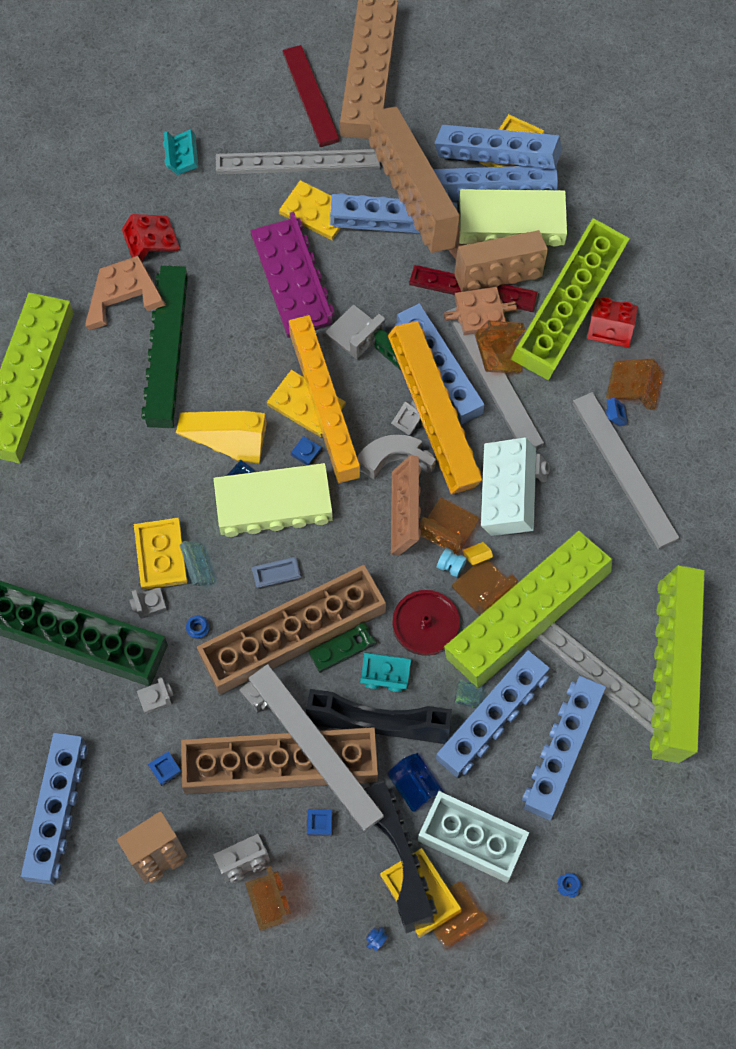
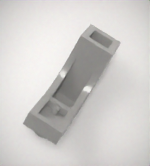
M388 435L378 438L368 444L357 457L360 472L372 479H375L386 464L397 460L404 461L410 455L419 456L421 469L431 474L435 469L436 459L430 452L421 450V440L407 435Z

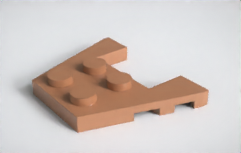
M138 256L99 269L85 323L89 330L107 325L106 306L142 294L144 307L147 311L165 306V302L160 296L157 287L154 285L147 269Z

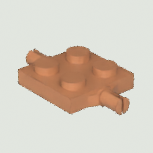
M497 287L455 293L454 296L457 306L456 311L444 312V320L457 319L462 327L463 335L505 329L504 312L516 311L515 301L502 303Z

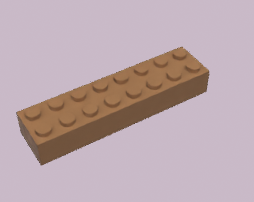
M358 0L340 120V135L342 137L369 139L372 134L370 122L373 120L374 110L385 109L398 17V0Z
M396 106L374 110L373 120L370 122L372 134L369 137L370 147L375 150L377 160L382 163L385 174L391 179L392 187L397 190L400 202L404 203L408 216H411L415 229L420 232L424 245H427L431 253L455 248L460 215L399 109Z
M362 565L197 646V650L219 695L249 681L248 678L267 664L273 669L355 628L358 624L367 622L385 613L386 602L365 565Z
M375 728L319 731L359 783L378 782ZM289 733L181 740L182 789L185 794L328 785Z

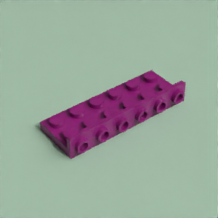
M290 212V219L250 230L287 338L291 337L289 333V320L310 315L314 330L331 326L332 317H335L332 304L328 305L326 300L328 299L327 290L325 287H321L320 284L322 281L320 271L314 268L316 263L313 252H309L307 249L309 247L307 236L302 235V222L300 218L296 219L294 212Z

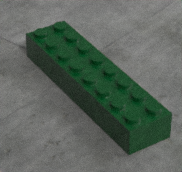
M0 581V636L145 686L152 685L168 646L165 636Z

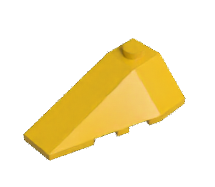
M250 411L183 412L179 415L176 434L198 444L206 445L218 453L221 452L230 456L231 459L236 461L260 464L267 425L265 413Z

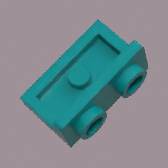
M190 129L173 137L168 131L164 132L163 146L166 154L165 164L167 168L171 169L176 175H181L199 167L195 133Z
M365 652L360 683H364L366 688L378 689L379 686H386L389 691L402 692V689H407L411 658Z

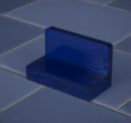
M418 753L404 757L387 773L412 812L419 810L425 803L435 799L439 791L444 793Z

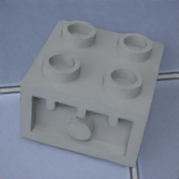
M352 305L326 331V336L357 360L375 342V333L379 330L385 331V318L380 314L374 319L370 318L355 305Z
M259 834L213 854L225 883L228 881L236 883L245 877V873L252 870L254 873L262 871L267 867V863L270 862L268 852L264 848Z

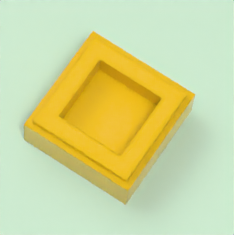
M484 542L463 550L464 556L467 557V560L472 565L493 557L491 549Z

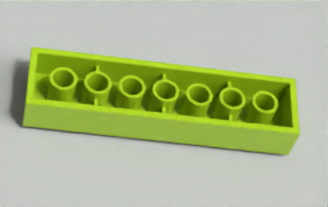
M592 218L511 358L512 361L549 381L630 239L629 237Z
M30 292L27 295L0 368V459L21 463L74 315L70 301Z
M580 531L576 532L445 645L446 658L479 689L608 576L612 571V559Z
M678 565L659 581L657 588L660 594V602L656 609V613L659 615V623L655 630V635L658 637V645L654 652L657 665L653 673V681L656 682L652 695V703L655 705V710L651 718V727H654V731L650 740V750L652 751V759L680 763L698 752L704 570Z

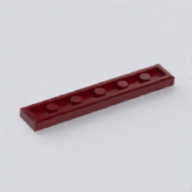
M302 45L284 49V59L319 147L338 143L339 137Z
M414 265L409 281L410 286L451 295L461 292L454 273ZM506 284L497 286L502 303L515 301L516 309L533 312L538 291Z

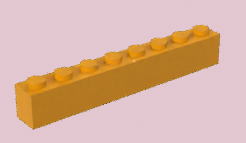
M307 315L289 320L291 340L338 484L360 478V465L311 317Z
M418 321L397 325L388 334V337L449 491L452 495L473 489L483 481L481 471L477 467L473 458V451L466 441L465 431L460 426L457 411L452 406L449 398L448 389L443 384L440 369L436 366L433 352L425 339V332Z

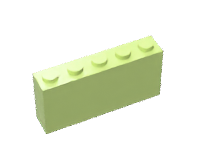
M460 189L459 244L468 245L539 230L546 245H565L567 236L565 191Z
M325 463L213 478L221 535L234 537L243 532L257 534L261 530L266 529L279 531L288 526L302 528L306 524L324 525L329 521H333Z

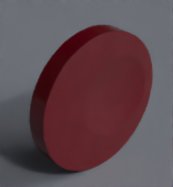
M419 590L406 595L396 606L392 621L394 635L402 647L409 652L422 656L436 655L445 651L444 646L457 636L460 625L459 614L453 602L445 595L433 590Z

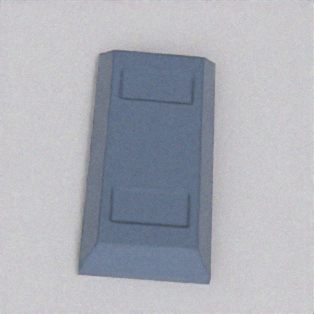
M296 557L251 567L256 588L301 578Z

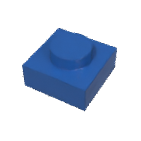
M616 398L606 400L608 419L618 426L628 424L625 405Z
M303 436L291 451V456L308 466L313 463L322 451V447Z
M169 751L148 764L161 786L182 773Z
M308 809L307 836H332V810Z

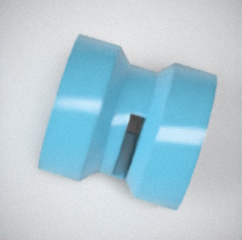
M446 548L438 561L437 568L442 571H450L452 576L458 578L466 564L467 557L463 555L457 556L453 550Z

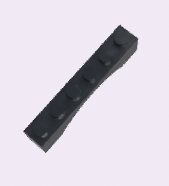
M310 689L306 715L317 726L337 729L375 728V734L446 744L449 737L452 709L433 706L410 710L378 709L354 703L334 692Z
M385 782L364 788L365 792L384 815L373 826L377 827L388 837L401 859L403 881L397 900V908L405 932L409 933L435 924L434 915L437 914L433 899L428 900L425 893L429 891L425 877H420L417 869L421 868L417 855H412L409 849L412 846V841L409 833H404L401 827L404 824L401 811H396L393 803H396L393 789H388Z

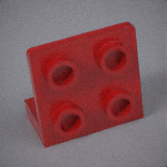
M131 214L122 228L132 258L138 256L143 261L149 250L177 252L180 249L168 216Z
M596 297L587 339L629 348L635 326L637 306L626 301L617 302L607 297Z

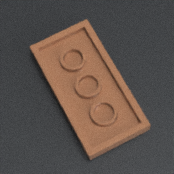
M410 455L392 471L391 555H401L420 538L421 530L418 528L421 514L419 507V496L421 493V487L419 486V476L421 473L419 456Z

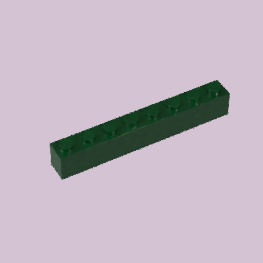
M160 266V274H156V287H158L165 306L152 311L154 329L150 330L152 348L148 349L150 368H146L148 387H144L146 406L142 407V420H145L147 427L151 428L174 427L188 284L186 266Z

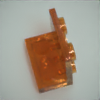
M488 320L474 334L486 372L517 374L522 372L521 365L512 361L511 358L516 350L514 341L525 331L523 323Z
M654 358L615 361L606 398L608 400L611 398H616L617 400L639 399L646 409L656 410L664 372Z
M439 498L428 518L423 517L419 523L420 536L445 549L449 548L453 550L454 554L458 555L477 525L479 517L444 498Z
M485 560L470 568L452 584V588L480 616L518 583V580L512 574L505 578L489 560Z
M271 866L267 867L268 875L245 882L260 931L287 923L286 915L291 914L286 895L280 896L279 891L284 890L278 871L273 872Z
M460 881L448 889L462 912L432 930L444 951L487 925L488 922L484 912L478 910Z

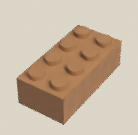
M539 230L458 246L454 274L461 292L492 288L501 284H515L530 279L534 280L543 275L548 249Z
M161 811L116 839L145 884L149 881L150 883L158 881L163 877L164 871L170 867L172 870L178 868L185 862L184 858L187 857L177 836Z

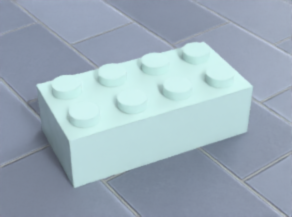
M526 437L484 444L481 527L491 536L534 531L536 448Z
M439 791L418 835V842L508 883L529 832Z

